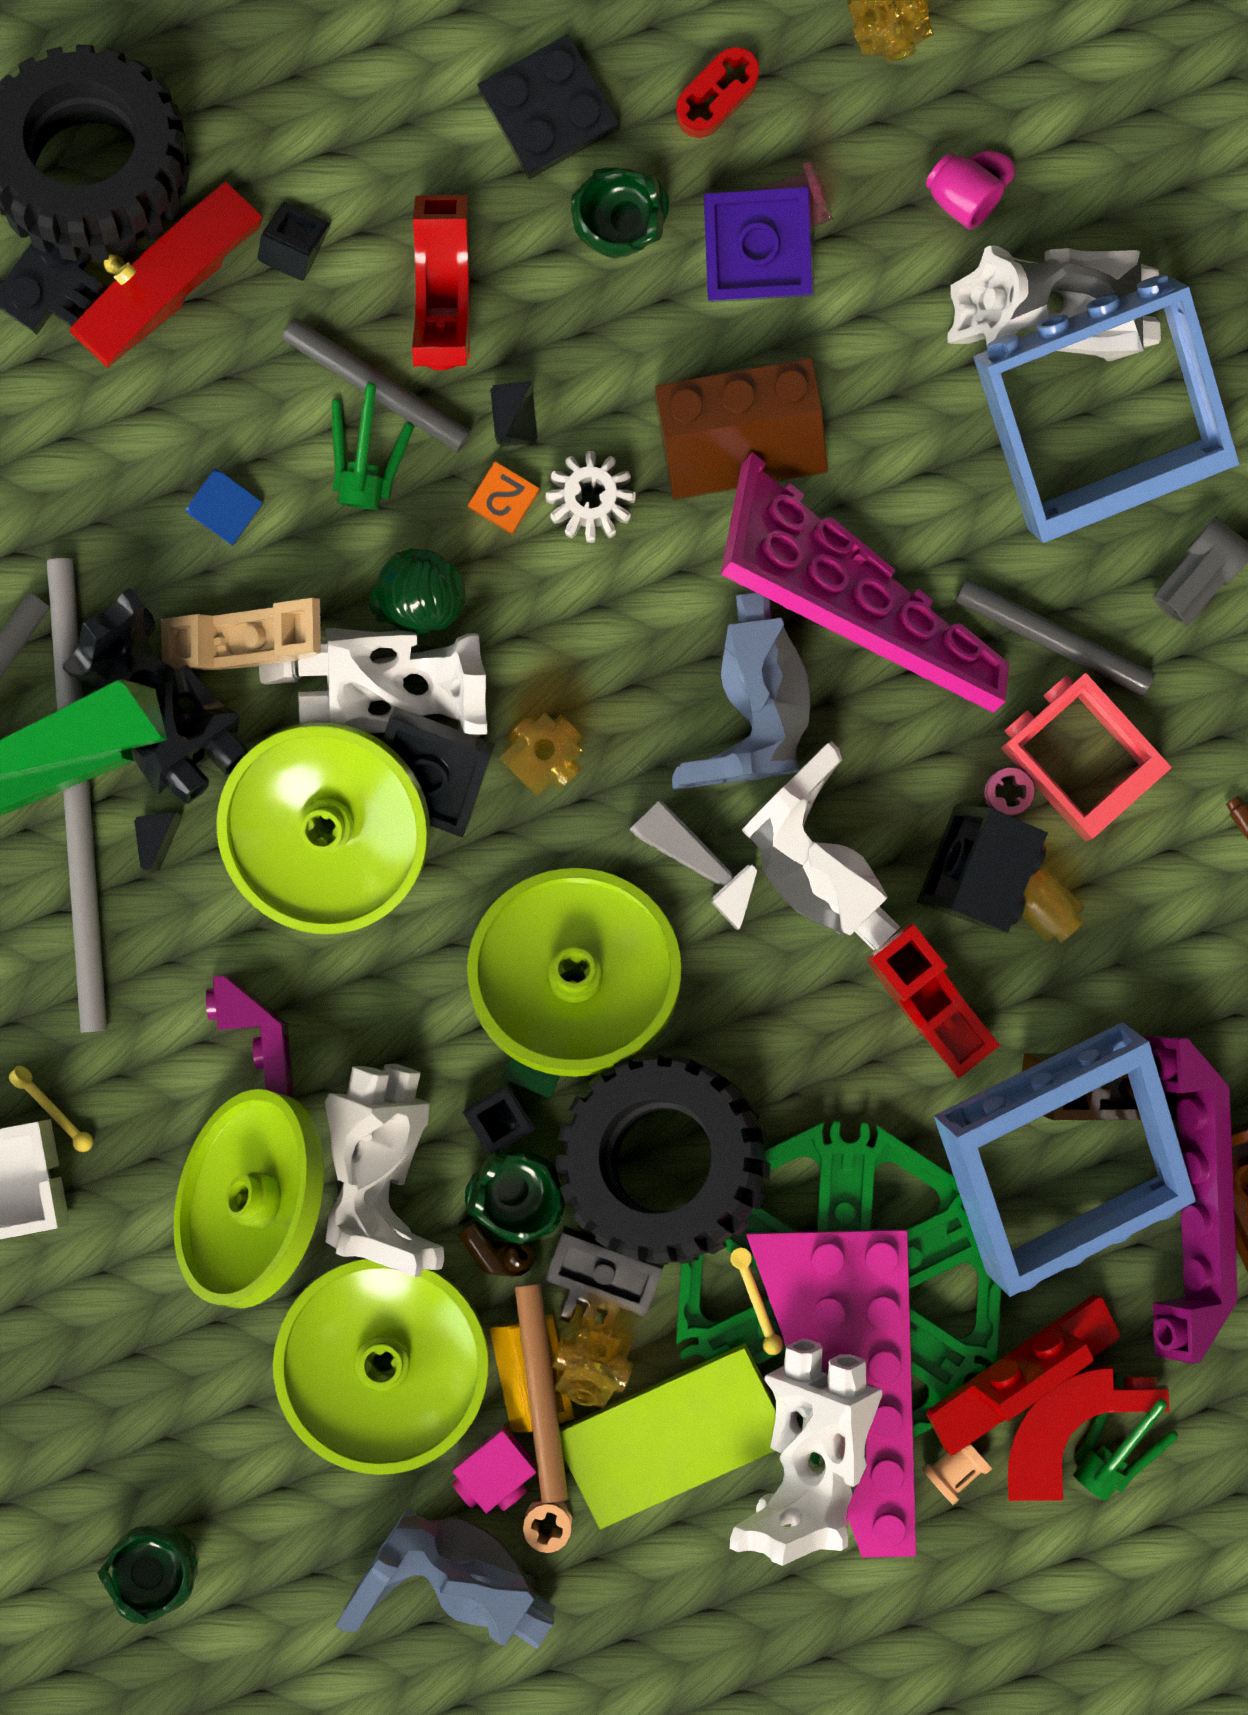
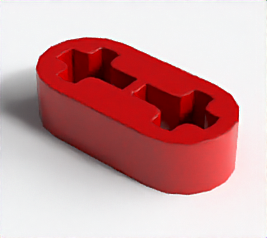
M728 48L718 54L683 90L677 100L676 119L678 126L684 133L695 138L710 136L752 95L757 87L759 77V65L754 55L744 48ZM741 64L745 66V83L742 84L736 79L724 90L720 88L726 79L727 70L725 66L729 65L733 69L738 68ZM712 95L715 100L709 106L708 115L710 119L706 121L704 118L698 117L694 121L690 120L689 103L693 102L695 105L700 106Z

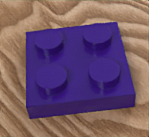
M809 187L704 194L708 301L725 302L815 296L811 189Z

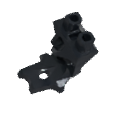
M128 588L121 593L118 600L106 611L94 615L83 622L79 645L76 651L65 661L63 669L69 676L79 681H87L96 690L117 680H127L138 684L141 680L147 679L155 684L167 740L132 748L133 758L155 792L160 794L169 788L183 802L189 804L202 795L209 787V779L198 768L200 764L210 758L224 775L231 774L239 761L248 753V750L237 735L239 715L217 700L187 665L175 670L172 666L162 662L154 654L148 637L155 631L156 626L153 614L147 608H144L135 592ZM182 697L190 698L196 703L198 708L196 711L187 713L178 705L177 700Z

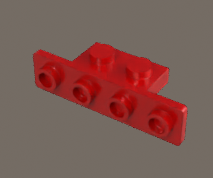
M1095 1294L1090 1296L928 1409L927 1417L944 1450L950 1455H955L1003 1420L1010 1421L1094 1361V1356L1120 1338V1333L1104 1300Z

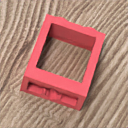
M1084 673L1074 682L1068 675L1064 676L1043 695L1050 704L1034 717L1027 710L1007 727L1004 732L1011 739L1001 747V750L1020 770L1027 773L1033 785L1084 841H1088L1096 837L1172 767L1089 675ZM1077 697L1139 764L1085 814L1023 747Z

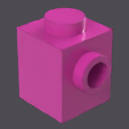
M504 1423L455 1463L452 1472L457 1479L452 1484L469 1507L473 1508L476 1504H479L487 1514L498 1505L504 1511L527 1492L523 1483L537 1472V1462Z

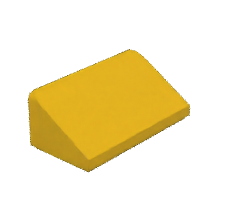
M553 1314L545 1315L558 1421L562 1423L575 1419ZM519 1321L491 1327L490 1334L510 1428L513 1432H532Z

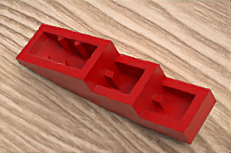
M225 181L182 217L132 264L136 273L126 283L120 285L115 280L71 326L70 333L105 367H110L181 309L184 297L221 268L224 256L258 230L263 217Z

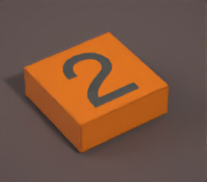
M494 462L469 502L468 509L509 534L514 535L540 493V488L499 463Z

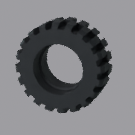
M77 44L76 52L63 53L60 46L46 50L48 57L38 62L33 57L28 58L18 64L20 74L15 78L7 74L0 81L1 215L7 217L10 227L21 238L30 236L33 247L45 253H50L54 247H57L62 259L78 261L80 253H91L93 261L109 260V251L121 248L123 254L126 255L138 250L137 240L145 236L148 240L152 241L163 232L161 223L163 217L167 220L174 219L181 207L178 195L186 193L189 182L187 166L190 162L180 112L177 104L172 102L170 90L162 79L152 78L151 69L139 60H132L130 64H127L124 52L112 48H106L104 54L95 53L93 45ZM76 124H107L123 131L135 142L130 158L117 173L101 182L90 185H68L57 182L41 173L36 166L39 155L46 143L60 131Z
M647 1054L643 1056V1061L634 1062L628 1058L614 1064V1073L609 1076L599 1073L588 1082L592 1091L585 1099L576 1096L569 1107V1110L576 1113L571 1125H561L558 1140L565 1142L564 1155H556L557 1172L565 1174L566 1184L560 1187L565 1203L575 1207L577 1212L573 1217L584 1230L591 1231L596 1236L595 1241L607 1249L617 1251L626 1257L649 1263L668 1265L670 1262L685 1264L698 1261L700 1255L717 1253L727 1247L725 1241L733 1234L740 1236L750 1225L746 1218L753 1208L759 1210L765 1195L760 1193L763 1179L769 1180L771 1164L765 1161V1149L770 1147L767 1133L759 1126L758 1119L760 1116L751 1102L746 1100L742 1095L743 1091L733 1082L710 1067L701 1065L690 1058L675 1055L674 1058H666L661 1054ZM670 1109L690 1115L703 1127L711 1144V1166L701 1190L684 1206L665 1211L651 1210L636 1203L624 1191L618 1174V1155L625 1135L639 1119L656 1110Z

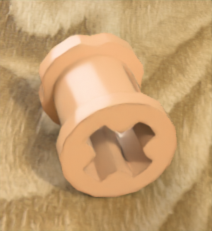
M969 1444L957 1454L950 1455L947 1452L933 1465L926 1463L921 1469L948 1501L954 1505L959 1501L958 1493L981 1473L987 1474L993 1468L973 1445Z
M541 1499L529 1505L524 1519L523 1532L526 1541L532 1548L539 1552L551 1553L558 1551L566 1545L570 1538L572 1527V1514L568 1510L566 1502L542 1503ZM547 1512L557 1515L556 1525L561 1527V1529L552 1528L549 1535L539 1532L540 1523L534 1520H543Z

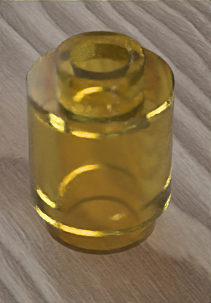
M1040 868L1035 875H1031L1023 894L1026 897V905L1021 917L1046 943L1054 936L1063 943L1085 922L1078 915L1085 906L1051 870L1045 873Z

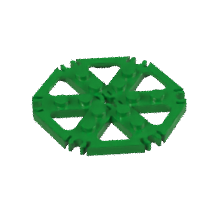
M832 1120L829 1126L828 1135L831 1142L824 1144L822 1135L824 1121L765 1149V1161L771 1164L770 1171L799 1157H809L817 1163L819 1167L816 1231L871 1230L874 1171L880 1164L892 1162L932 1187L938 1193L940 1199L939 1208L933 1215L905 1228L908 1239L909 1289L961 1263L972 1265L977 1272L975 1326L968 1335L955 1337L909 1307L911 1374L925 1382L928 1387V1397L925 1403L912 1410L914 1438L933 1428L927 1417L928 1409L963 1386V1381L968 1374H980L987 1369L985 1365L975 1361L976 1356L989 1359L993 1364L997 1362L1001 1288L986 1274L966 1211L961 1208L963 1202L954 1176L876 1124V1136L872 1147L867 1146L870 1139V1129L867 1123L860 1122L857 1139L847 1143L840 1138V1121ZM761 1207L759 1210L755 1208L751 1210L746 1218L750 1225L740 1236L733 1234L725 1241L727 1244L725 1249L731 1253L736 1248L742 1247L747 1249L752 1257L750 1266L758 1271L759 1269L745 1232L795 1231ZM705 1254L700 1255L698 1261L681 1263L676 1345L684 1339L698 1337V1342L689 1343L679 1351L682 1360L689 1358L691 1355L698 1354L707 1361L746 1343L756 1365L776 1356L769 1355L763 1349L762 1344L765 1337L753 1305L719 1321H712L703 1316L700 1310L702 1261ZM766 1297L762 1301L774 1333L783 1340L784 1346L780 1352L782 1353L786 1351V1345L769 1297ZM801 1416L797 1421L802 1429L803 1417ZM812 1452L810 1455L813 1465H819L820 1454Z

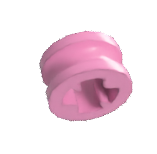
M1005 768L997 771L988 779L985 785L984 797L986 804L990 808L1013 816L1023 812L1030 806L1034 798L1035 789L1027 773L1017 768ZM1002 778H1012L1013 786L1022 787L1023 797L1014 799L1017 806L1008 807L1005 798L996 797V786L1001 787L1004 785L1001 780Z

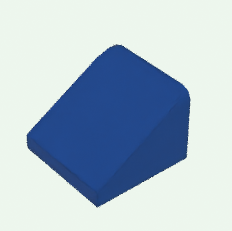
M214 469L186 508V512L197 522L234 546L263 503L224 473Z

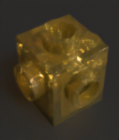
M847 0L854 24V36L860 45L862 55L885 56L886 61L901 60L916 52L915 45L934 35L928 17L929 7L926 0Z
M546 713L537 721L529 715L508 736L514 744L500 757L501 762L539 799L553 784L560 790L563 789L582 770L583 767L577 761L583 756V750L577 743L583 737L562 715L555 721ZM543 745H550L555 749L554 755L548 760H541L536 757L537 750Z
M583 1317L571 1339L562 1337L555 1351L551 1368L559 1370L554 1386L555 1391L567 1395L570 1400L583 1406L595 1405L604 1408L614 1391L623 1393L628 1383L633 1363L627 1361L634 1335Z

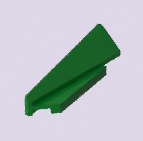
M117 680L1 739L0 815H5L133 762L132 748L167 740L155 689L127 680Z

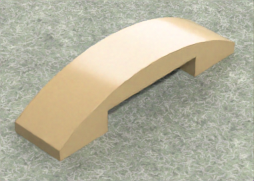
M307 598L273 603L272 608L215 616L194 614L161 619L162 662L172 666L175 670L187 665L192 671L272 665L316 656L321 653L320 599Z

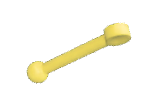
M110 254L109 260H104V268L110 274H114L113 277L120 285L126 283L136 273L135 268L130 263L125 264L119 254Z
M16 1066L9 1074L10 1082L19 1089H25L73 1139L72 1143L75 1150L78 1152L89 1151L93 1146L92 1136L87 1132H80L32 1082V1074L27 1068Z
M736 1248L731 1253L730 1261L741 1272L765 1337L762 1344L763 1349L769 1355H777L783 1350L784 1343L782 1338L774 1333L750 1269L751 1254L745 1248Z

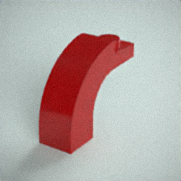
M415 195L413 234L416 303L412 341L413 367L427 366L433 370H448L455 366H467V359H470L471 336L468 195Z
M909 923L867 957L870 967L897 1006L918 1033L926 1039L956 1078L962 1077L1000 1046L953 986L944 972L948 966L914 924Z
M1098 1365L1082 1369L1029 1406L1020 1421L1011 1446L1008 1463L1009 1501H1063L1062 1458L1065 1446L1073 1432L1082 1423L1100 1414L1112 1412H1149L1159 1399H1164L1167 1402V1407L1163 1412H1170L1168 1386L1157 1385L1156 1376H1125L1124 1386H1114L1113 1365Z

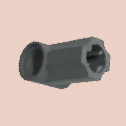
M1217 516L1194 539L1185 551L1188 555L1152 597L1161 610L1185 626L1189 625L1198 616L1223 584L1227 585L1248 562V542Z

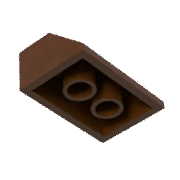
M812 358L655 386L654 399L673 500L737 489L741 465L751 452L766 463L762 471L775 482L828 472L822 409Z

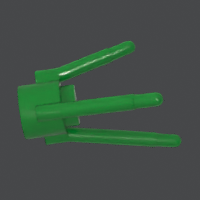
M368 382L365 386L355 462H348L347 471L342 404L338 398L333 399L331 402L335 467L332 490L338 492V504L367 510H378L380 498L390 499L393 479L414 430L412 423H405L383 475L378 477L380 467L367 464L376 385L373 382Z
M1115 1373L1113 1375L1114 1386H1121L1123 1376L1120 1373ZM1159 1399L1116 1451L1106 1444H1102L1098 1450L1095 1449L1110 1413L1095 1416L1084 1443L1074 1455V1458L1081 1463L1073 1473L1076 1480L1104 1501H1108L1115 1490L1122 1493L1138 1473L1162 1454L1178 1438V1433L1171 1430L1129 1466V1463L1125 1460L1166 1409L1167 1402L1164 1399Z

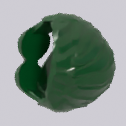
M601 168L594 170L592 176L575 191L571 199L572 221L579 238L597 253L614 259L635 254L643 250L647 245L660 240L663 234V225L669 211V196L664 185L654 175L624 168Z
M409 548L402 552H396L386 561L370 596L369 607L372 614L376 615V620L380 624L386 622L402 631L420 635L427 634L433 629L442 630L457 619L465 604L464 579L453 563L446 560L442 555L430 550Z
M496 1151L488 1156L483 1166L469 1180L465 1190V1205L470 1215L498 1236L512 1243L524 1244L526 1241L554 1232L559 1226L565 1210V1200L560 1189L563 1183L554 1166L543 1156L522 1151Z
M163 1525L140 1526L131 1529L120 1537L118 1542L109 1551L108 1558L97 1574L112 1598L113 1604L120 1616L132 1623L147 1624L179 1608L189 1599L198 1574V1551L189 1538L173 1527ZM110 1566H112V1578L108 1571Z

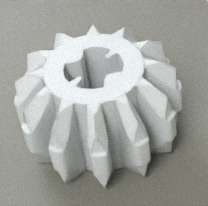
M588 451L585 457L586 467L580 468L577 460L570 456L565 460L567 469L571 474L570 476L560 471L552 472L551 481L562 489L546 492V502L561 505L550 514L553 523H561L571 518L566 526V536L573 538L579 528L584 526L586 527V541L594 543L596 539L595 527L601 526L605 535L608 538H612L616 535V530L610 520L611 518L626 524L630 521L631 514L619 505L634 503L635 492L620 489L631 480V475L628 471H622L612 477L610 476L615 469V458L609 456L605 459L601 468L596 467L595 452ZM592 486L593 493H595L597 488L603 491L599 495L600 505L598 507L589 508V502H586L584 507L579 504L582 500L581 490L583 488Z

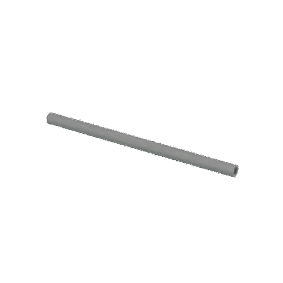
M71 558L47 560L57 711L83 698L82 681L69 676L63 669V664L76 651L79 645L74 563ZM89 780L63 790L80 1033L107 1031Z

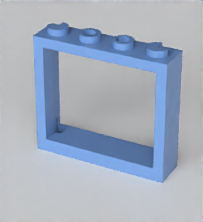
M1166 275L1148 278L1136 286L1138 291L1120 298L1117 295H1108L1095 299L1087 304V311L1070 318L1067 315L1050 317L1037 324V331L1020 338L1017 335L997 338L988 343L987 351L973 356L1027 529L1042 543L1239 465L1190 288L1172 277L1168 278ZM1164 308L1201 440L1041 503L1001 373Z
M1124 1022L934 1115L986 1274L1009 1297L1032 1289L1040 1281L1066 1268L1079 1265L1085 1258L1112 1244L1124 1242L1132 1234L1159 1220L1168 1219L1175 1215L1177 1211L1196 1202L1150 1043ZM1128 1074L1158 1176L1011 1251L978 1148Z

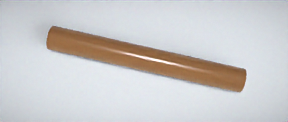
M541 1283L516 1286L515 1294L542 1503L568 1500L542 1286Z

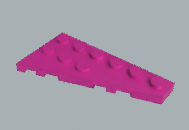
M751 452L741 465L720 574L993 713L1006 702L1010 663L961 623L950 626L930 609L933 602L931 598L920 589L911 594L891 577L895 572L892 566L835 519H820L800 502L804 497L801 491L790 482L785 488L781 487L762 471L766 463Z
M907 1230L745 1232L785 1345L788 1346L803 1338L821 1343L823 1348L822 1367L829 1369V1360L840 1354H851L865 1359L866 1383L882 1389V1398L866 1439L867 1466L852 1495L848 1509V1520L862 1558L916 1556Z

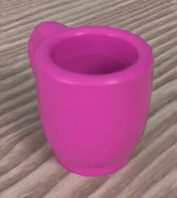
M983 151L969 158L962 155L956 156L951 152L946 154L932 169L927 178L926 186L931 190L934 200L950 216L965 228L971 230L982 224L992 213L1004 193V188L1014 179L1016 171L1014 162L1009 156L1000 152ZM984 167L994 171L997 175H999V179Z

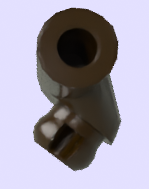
M477 1220L457 1234L478 1266L486 1274L518 1277L526 1274L534 1263V1252L528 1244L494 1241L485 1227Z

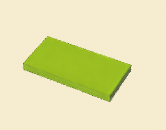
M746 1343L560 1427L563 1457L601 1530L775 1452L770 1446L776 1419V1403Z

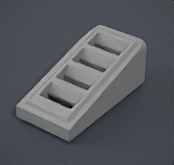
M658 801L629 829L636 838L717 885L725 886L733 878V874L663 802L660 803Z

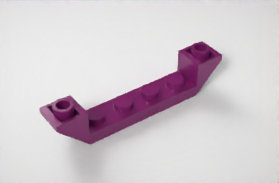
M231 976L213 977L214 988L206 989L208 1019L217 1020V1030L260 1026L261 1037L253 1038L255 1068L264 1069L266 1090L294 1098L288 1023Z
M1148 1035L1142 1037L1150 1043L1163 1091L1176 1093L1178 1142L1196 1202L1181 1209L1184 1297L1153 1303L1155 1356L1194 1364L1202 1361L1238 1301L1230 1089L1188 1038Z

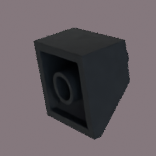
M955 805L916 902L987 929L1008 933L1011 925L1016 924L1024 912L1026 897L1023 894L1031 875H1035L1044 862L1046 855L1044 842L1048 832L993 808Z

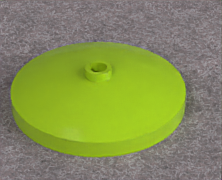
M312 722L294 725L268 736L239 761L228 777L221 793L217 811V839L223 863L233 883L241 894L261 913L284 926L314 934H339L358 930L380 920L397 907L410 892L421 874L428 854L430 819L425 796L414 773L406 762L386 743L363 730L348 725L332 722ZM322 818L325 820L331 819L336 827L334 829L326 828L322 823Z
M585 868L557 869L540 873L521 881L507 890L490 906L477 926L471 941L467 963L468 987L471 1002L480 1024L494 1043L510 1057L523 1065L548 1074L572 1077L590 1076L613 1070L614 1064L628 1058L630 1060L635 1059L647 1050L661 1035L668 1025L678 1001L681 983V957L675 933L667 917L660 907L641 889L618 876L603 871ZM573 975L580 976L584 979L583 981L578 983L574 980L569 982L566 981L567 978Z
M262 1089L248 1090L232 1097L210 1117L189 1152L180 1177L175 1201L174 1244L178 1264L185 1281L191 1290L204 1301L231 1308H248L262 1303L287 1282L309 1246L322 1202L324 1159L317 1127L306 1108L294 1098Z
M365 1258L346 1262L329 1270L317 1278L299 1295L281 1324L273 1357V1379L278 1401L288 1423L298 1437L316 1454L339 1467L350 1471L375 1475L396 1474L419 1468L434 1461L453 1447L474 1421L485 1395L489 1375V1350L482 1323L468 1298L452 1281L436 1270L422 1269L421 1276L413 1277ZM390 1353L393 1357L391 1362L393 1367L389 1370L379 1369L374 1361L376 1354Z

